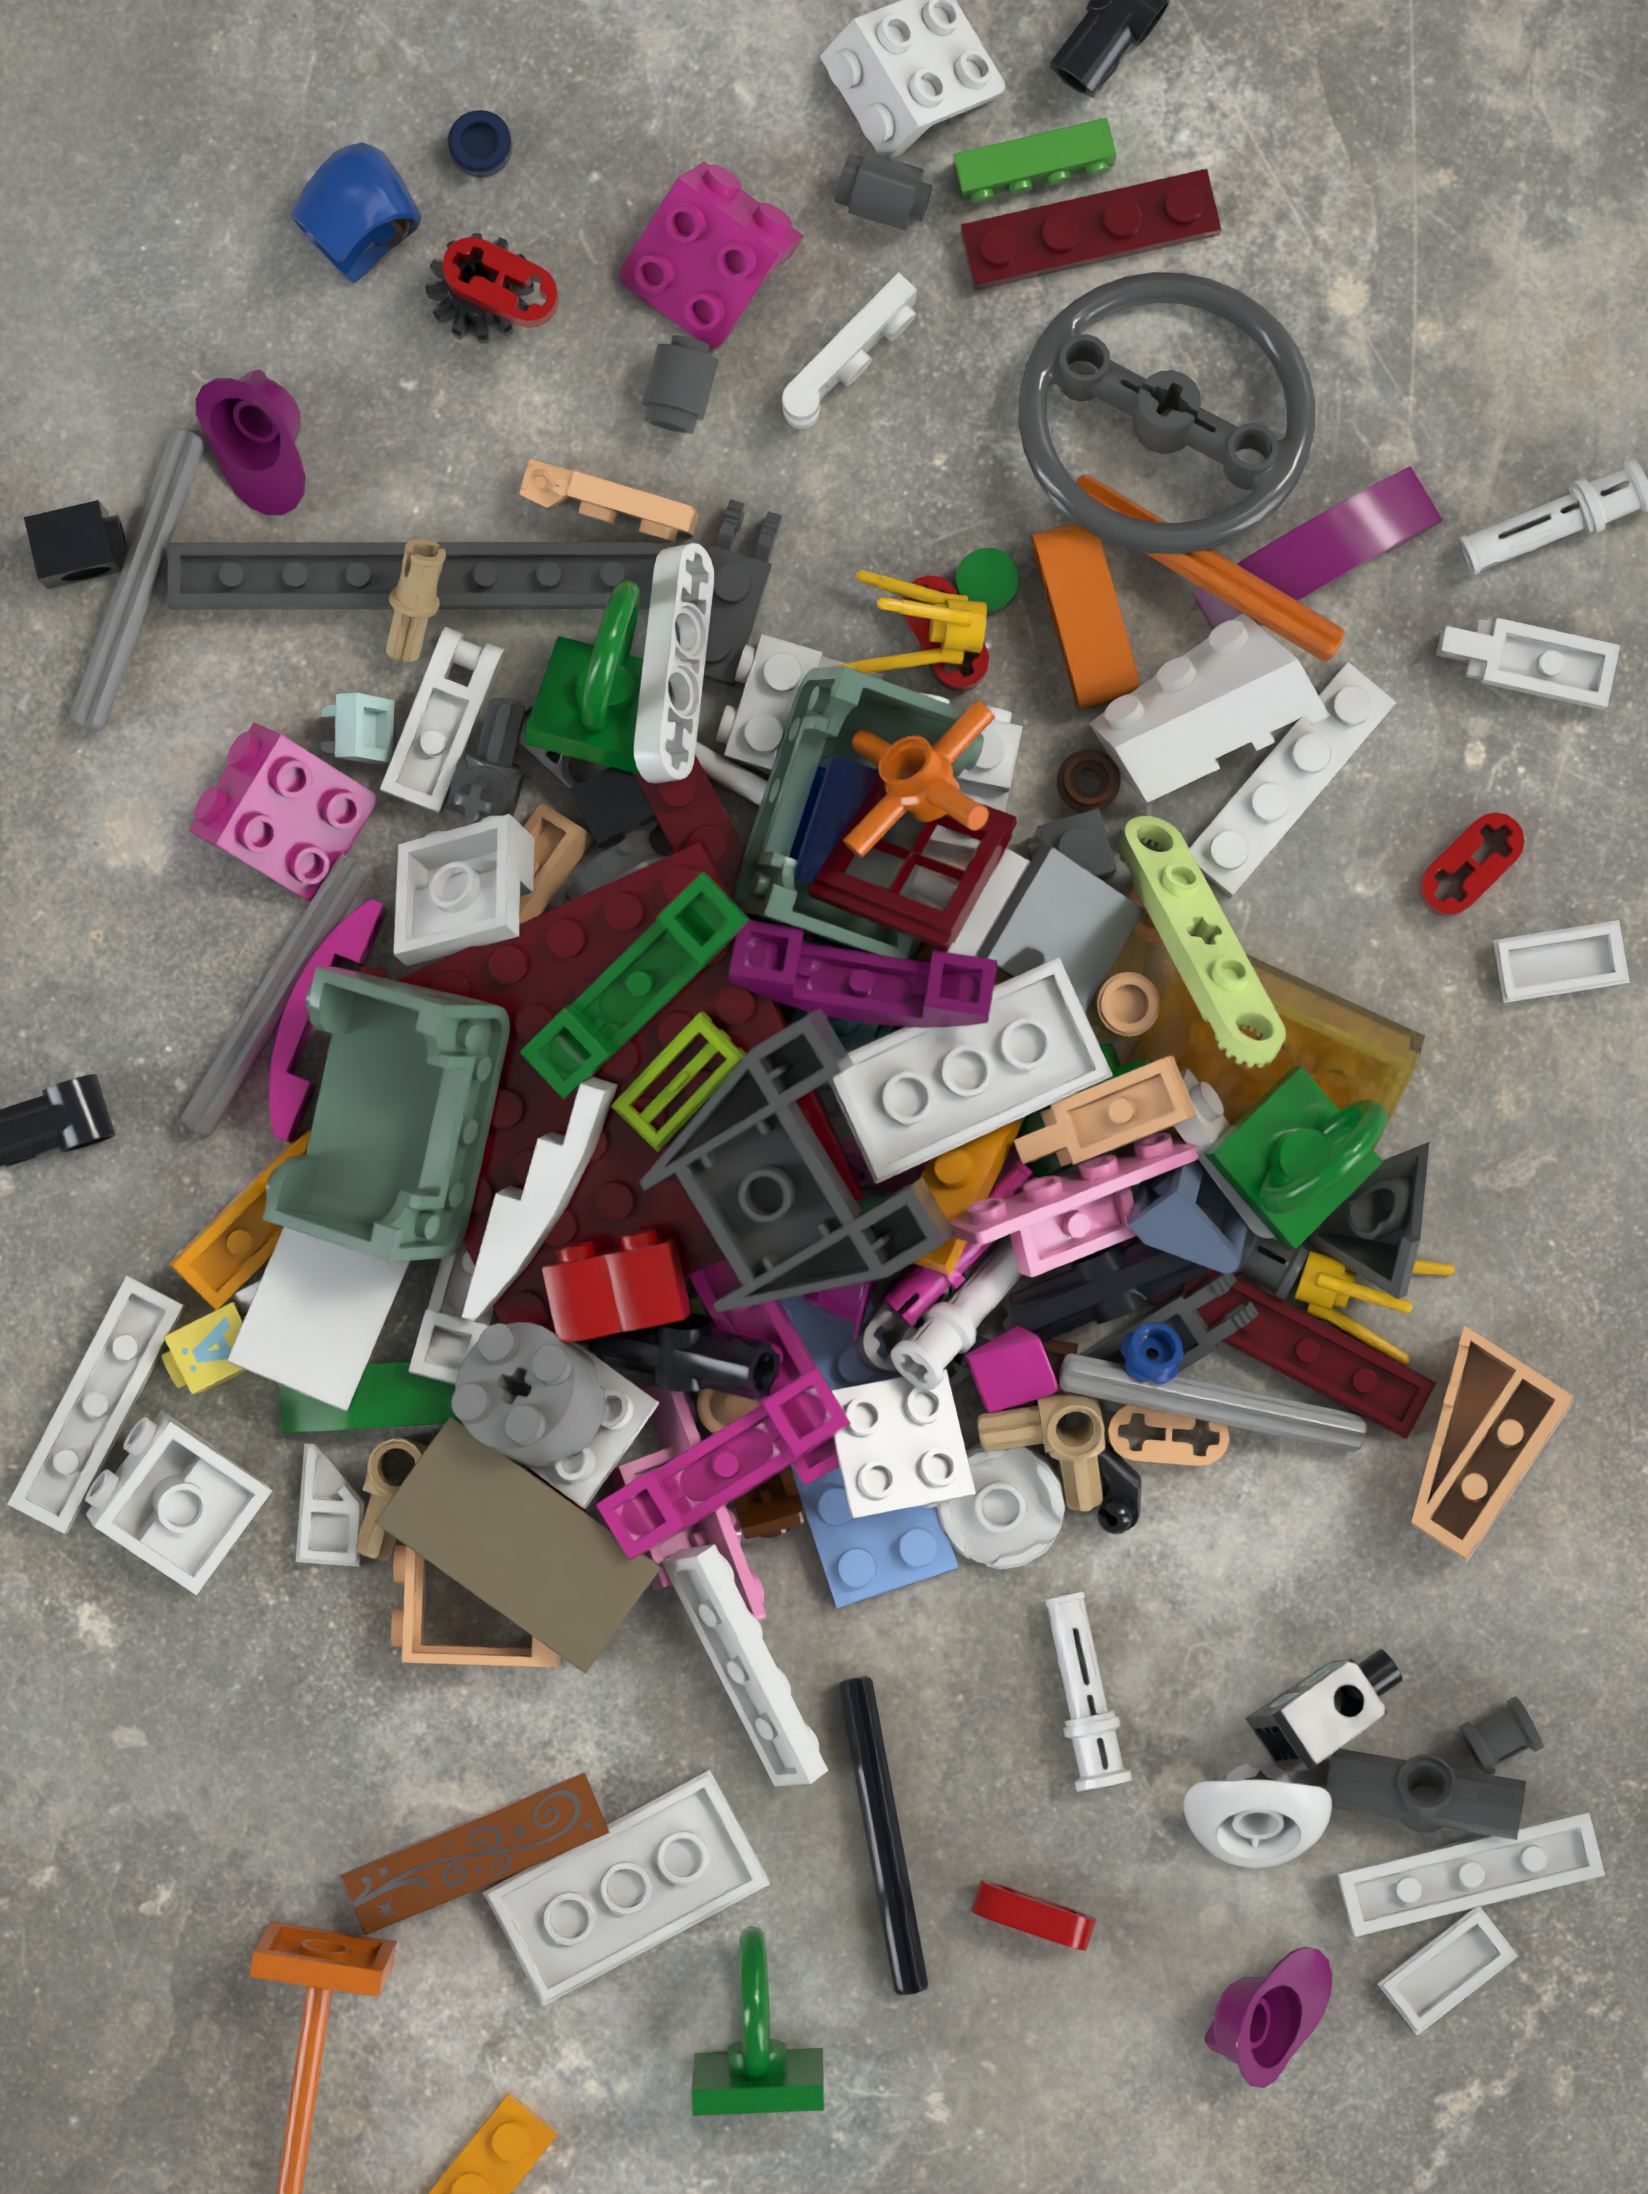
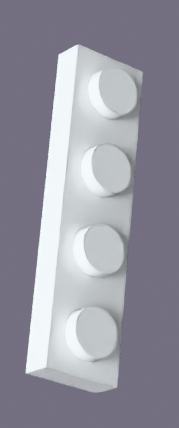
M1349 662L1346 663L1319 695L1330 716L1314 724H1311L1307 715L1300 718L1189 848L1203 875L1229 897L1235 894L1397 703Z
M130 1276L125 1277L7 1505L63 1534L70 1531L85 1502L90 1486L98 1477L167 1344L164 1336L173 1332L186 1307L185 1304Z
M715 1544L679 1549L663 1560L662 1564L774 1786L813 1783L829 1771L819 1752L818 1739L812 1729L804 1723L791 1697L790 1683L784 1673L776 1667L762 1639L761 1625L756 1617L748 1611L734 1583V1572L729 1562L719 1553Z
M1584 1810L1520 1826L1517 1840L1483 1835L1337 1871V1876L1352 1935L1359 1937L1605 1876L1590 1813Z

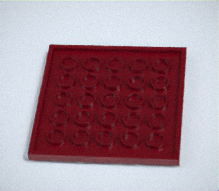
M705 841L689 846L519 924V937L489 945L468 947L396 980L494 1004L504 1008L509 1016V1039L470 1220L463 1239L475 1267L495 1194L508 1186L524 1190L538 1138L550 1132L566 1136L578 1093L577 1089L564 1100L525 1059L520 1051L565 1007L571 1005L657 921L656 917L702 872H705L730 898ZM736 935L672 1001L589 1078L594 1077L618 1085L611 1105L702 1011L712 1019L711 1023L715 1027L723 1030L731 1038L730 1041L738 1049L742 1048L747 1054L752 1048L788 1027L777 1001L765 998L728 981ZM700 1033L636 1100L632 1107L641 1114L709 1041ZM718 1052L650 1124L659 1131L727 1059ZM815 1088L795 1100L854 1200L858 1201L864 1197V1194ZM610 1106L596 1149L567 1208L530 1264L494 1304L493 1308L501 1324L531 1323L542 1326L554 1334L556 1333L542 1267L551 1261L557 1260L555 1250L564 1246L594 1241L596 1252L620 1248L619 1236L642 1230L657 1229L658 1239L676 1238L684 1277L726 1259L675 1173L645 1191L639 1183L697 1113L663 1149L657 1152Z

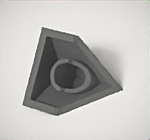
M1429 1142L1382 1160L1383 1163L1305 1240L1397 1299L1407 1296L1420 1243Z

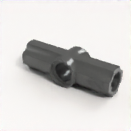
M1339 1748L1331 1756L1326 1791L1331 1796L1332 1808L1400 1819L1409 1829L1419 1833L1433 1832L1446 1827L1517 1840L1526 1781L1451 1768L1442 1758L1431 1754L1417 1755L1408 1760ZM1418 1786H1429L1436 1789L1441 1796L1436 1800L1423 1802L1415 1799L1410 1794V1791Z

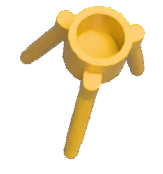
M859 570L856 573V579L861 583L929 603L925 604L888 597H880L876 602L877 607L882 610L931 619L929 640L930 642L941 643V648L858 660L857 662L835 666H846L868 674L934 663L962 665L964 651L981 653L987 617L985 602L968 601V596L946 594L866 570Z
M1310 1251L1294 1298L1309 1303L1306 1313L1327 1320L1374 1350L1403 1365L1408 1364L1410 1358L1407 1353L1333 1308V1305L1345 1309L1349 1297H1353L1381 1307L1410 1313L1413 1310V1304L1402 1298L1397 1299L1389 1293L1354 1283L1357 1275L1356 1272L1345 1269V1265L1327 1254L1322 1255ZM1415 1260L1412 1273L1451 1276L1455 1273V1267L1449 1263Z

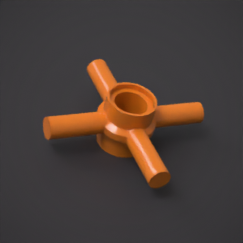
M976 700L933 746L926 739L919 736L905 737L891 745L868 729L858 731L853 737L852 749L879 767V774L886 783L887 794L843 839L845 845L855 855L862 858L906 811L913 819L921 822L936 820L947 813L971 830L982 828L987 822L988 810L960 791L959 784L953 776L952 763L995 719L994 714L982 702Z

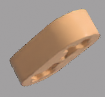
M1128 1404L1114 1412L1109 1419L1106 1429L1108 1442L1118 1455L1129 1460L1191 1466L1211 1465L1224 1455L1230 1440L1227 1425L1206 1421L1207 1430L1217 1432L1216 1445H1206L1204 1455H1193L1194 1449L1192 1444L1172 1441V1430L1194 1429L1196 1419ZM1134 1413L1143 1414L1142 1420L1144 1425L1164 1428L1163 1440H1142L1140 1450H1129V1440L1118 1437L1119 1424H1130L1132 1414Z

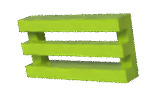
M704 1011L700 1012L611 1105L657 1152L663 1149L704 1106L747 1055L742 1048L738 1049L730 1041L731 1038L723 1030H719L711 1023L712 1019ZM701 1033L709 1042L645 1110L639 1114L632 1105ZM720 1052L727 1060L675 1115L657 1131L650 1123L707 1063Z

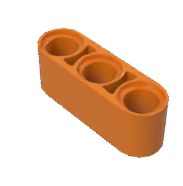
M1075 522L1030 534L1035 561L1078 710L1109 703L1120 696L1130 694L1140 687V682L1101 539Z

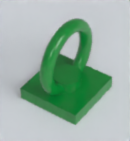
M623 580L614 587L602 617L595 645L561 636L557 637L526 726L524 744L641 775L634 759V739L644 658L629 655L640 607V590L635 582ZM668 681V692L672 703L673 691Z
M1302 1066L1292 1067L1204 1155L1285 1249H1296L1383 1163L1372 1148L1385 1130L1388 1120L1387 1110L1379 1101L1372 1099L1357 1101L1339 1110Z
M755 1926L747 1927L742 1931L739 1939L742 2040L730 2044L728 2052L694 2053L691 2089L692 2115L824 2111L823 2048L786 2049V2044L783 2041L770 2039L766 1938L760 1928Z

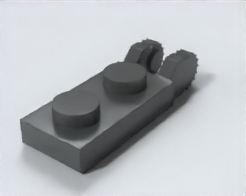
M730 499L716 546L711 545L708 553L714 569V587L704 678L734 687L738 665L744 647L748 645L772 569V564L769 563L779 531L782 515L768 511L766 517L762 519L758 531V543L754 558L731 551L736 534L740 531L743 523L745 503Z
M1217 1272L1197 1284L1188 1293L1182 1290L1079 1355L1125 1365L1126 1358L1121 1355L1120 1351L1121 1343L1129 1332H1135L1146 1323L1157 1322L1172 1328L1181 1340L1184 1358L1182 1363L1177 1365L1179 1373L1215 1351L1220 1341L1247 1325L1259 1313L1251 1301L1245 1302L1244 1304L1232 1307L1208 1327L1197 1309L1212 1299L1225 1294L1237 1281L1232 1273L1224 1274ZM1146 1352L1149 1359H1157V1355L1154 1352ZM1100 1399L1110 1414L1127 1405Z

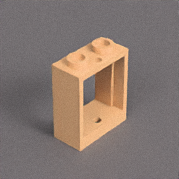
M405 1544L395 1545L394 1583H405L404 1609H393L391 1646L402 1648V1663L558 1667L561 1664V1656L533 1636L532 1647L424 1643L427 1560Z

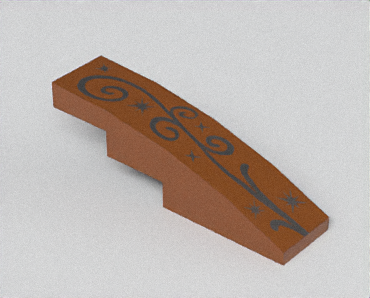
M579 1773L527 1797L516 1799L464 1823H458L343 1873L340 1877L364 1935H367L499 1881L610 1832L586 1774Z

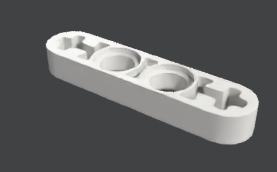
M696 543L668 547L661 550L657 555L654 565L634 739L636 767L647 782L654 784L686 778L692 771L695 758L714 587L712 561L707 551ZM675 621L680 632V645L675 633ZM668 681L673 691V704L668 692Z

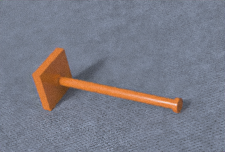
M270 1921L253 1951L249 1977L307 1986L276 2194H302L332 1990L379 1997L393 1968L397 1941Z

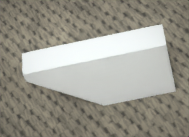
M305 1443L295 1562L360 1567L362 1565V1555L357 1552L356 1544L366 1512V1501L317 1444Z

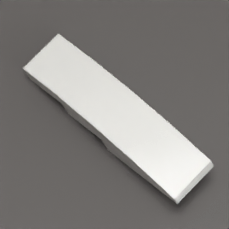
M594 1077L581 1083L566 1136L550 1132L538 1138L524 1190L508 1186L495 1194L462 1318L475 1321L486 1314L530 1264L567 1208L596 1149L618 1086L617 1084Z

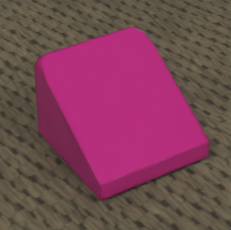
M1020 1326L964 1355L985 1410L989 1413L1044 1398L1059 1390L1040 1338Z

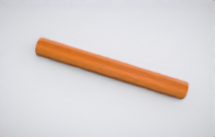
M1082 474L1075 481L1090 496L1110 509L1137 519L1168 523L1090 475ZM1212 549L1183 554L1144 552L1322 661H1329L1339 650L1345 634L1343 628Z

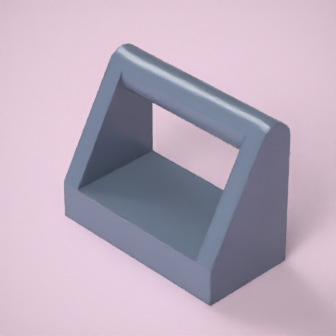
M1198 1159L1140 1182L1128 1224L1144 1244L1224 1274H1231L1238 1269L1248 1225ZM1198 1205L1225 1215L1221 1231Z

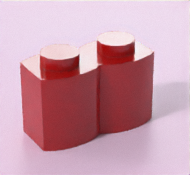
M648 1229L619 1236L620 1248L596 1252L594 1241L572 1244L556 1249L557 1260L551 1261L542 1267L556 1336L563 1343H569L622 1331L683 1320L689 1316L691 1308L676 1238L658 1239L657 1229Z

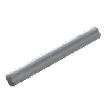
M173 429L170 432L70 713V719L81 727L93 731H101L106 725L168 551V543L171 542L205 447L202 438L192 432L182 429Z
M343 854L336 859L181 1115V1122L189 1129L205 1137H209L215 1131L278 1027L289 997L309 960L322 942L341 923L369 877V870L360 862Z
M1072 1353L1064 1357L1059 1370L1058 1382L1066 1392L1350 1452L1360 1450L1366 1436L1367 1424L1364 1422V1418L1354 1413L1176 1376L1170 1382L1164 1384H1156L1153 1380L1140 1382L1127 1372L1123 1364Z

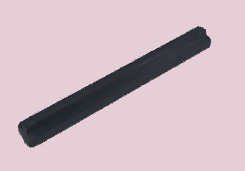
M867 1676L850 1678L840 1682L839 1693L894 1991L897 1995L916 1994L927 1990L928 1979L873 1681Z

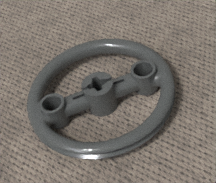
M1152 272L1126 276L1100 285L1074 300L1052 320L1037 340L1025 366L1019 395L1018 425L1023 450L1034 477L1049 499L1070 520L1091 534L1124 548L1147 553L1183 554L1208 550L1236 540L1261 525L1283 504L1297 485L1308 460L1315 430V396L1310 373L1299 348L1283 325L1262 305L1239 290L1213 279L1186 273ZM1153 303L1182 304L1201 308L1225 318L1246 332L1262 348L1273 364L1282 384L1287 406L1285 437L1282 440H1277L1270 429L1257 423H1249L1237 427L1200 407V391L1195 382L1187 375L1174 370L1159 371L1146 379L1110 360L1109 350L1099 338L1088 334H1081L1091 325L1110 314L1130 307ZM1076 361H1086L1092 363L1098 371L1091 375H1080L1072 371L1069 365ZM1053 384L1058 385L1064 395L1076 401H1089L1098 398L1133 417L1134 433L1139 442L1148 450L1160 454L1174 453L1187 445L1223 464L1224 474L1234 486L1245 490L1253 489V492L1224 512L1204 519L1181 523L1151 522L1129 517L1108 508L1090 496L1072 479L1057 456L1047 423V395L1049 387ZM1167 407L1174 409L1168 413L1167 417L1159 415L1164 413ZM1242 449H1253L1262 454L1266 461L1260 464H1248L1239 459L1236 452Z

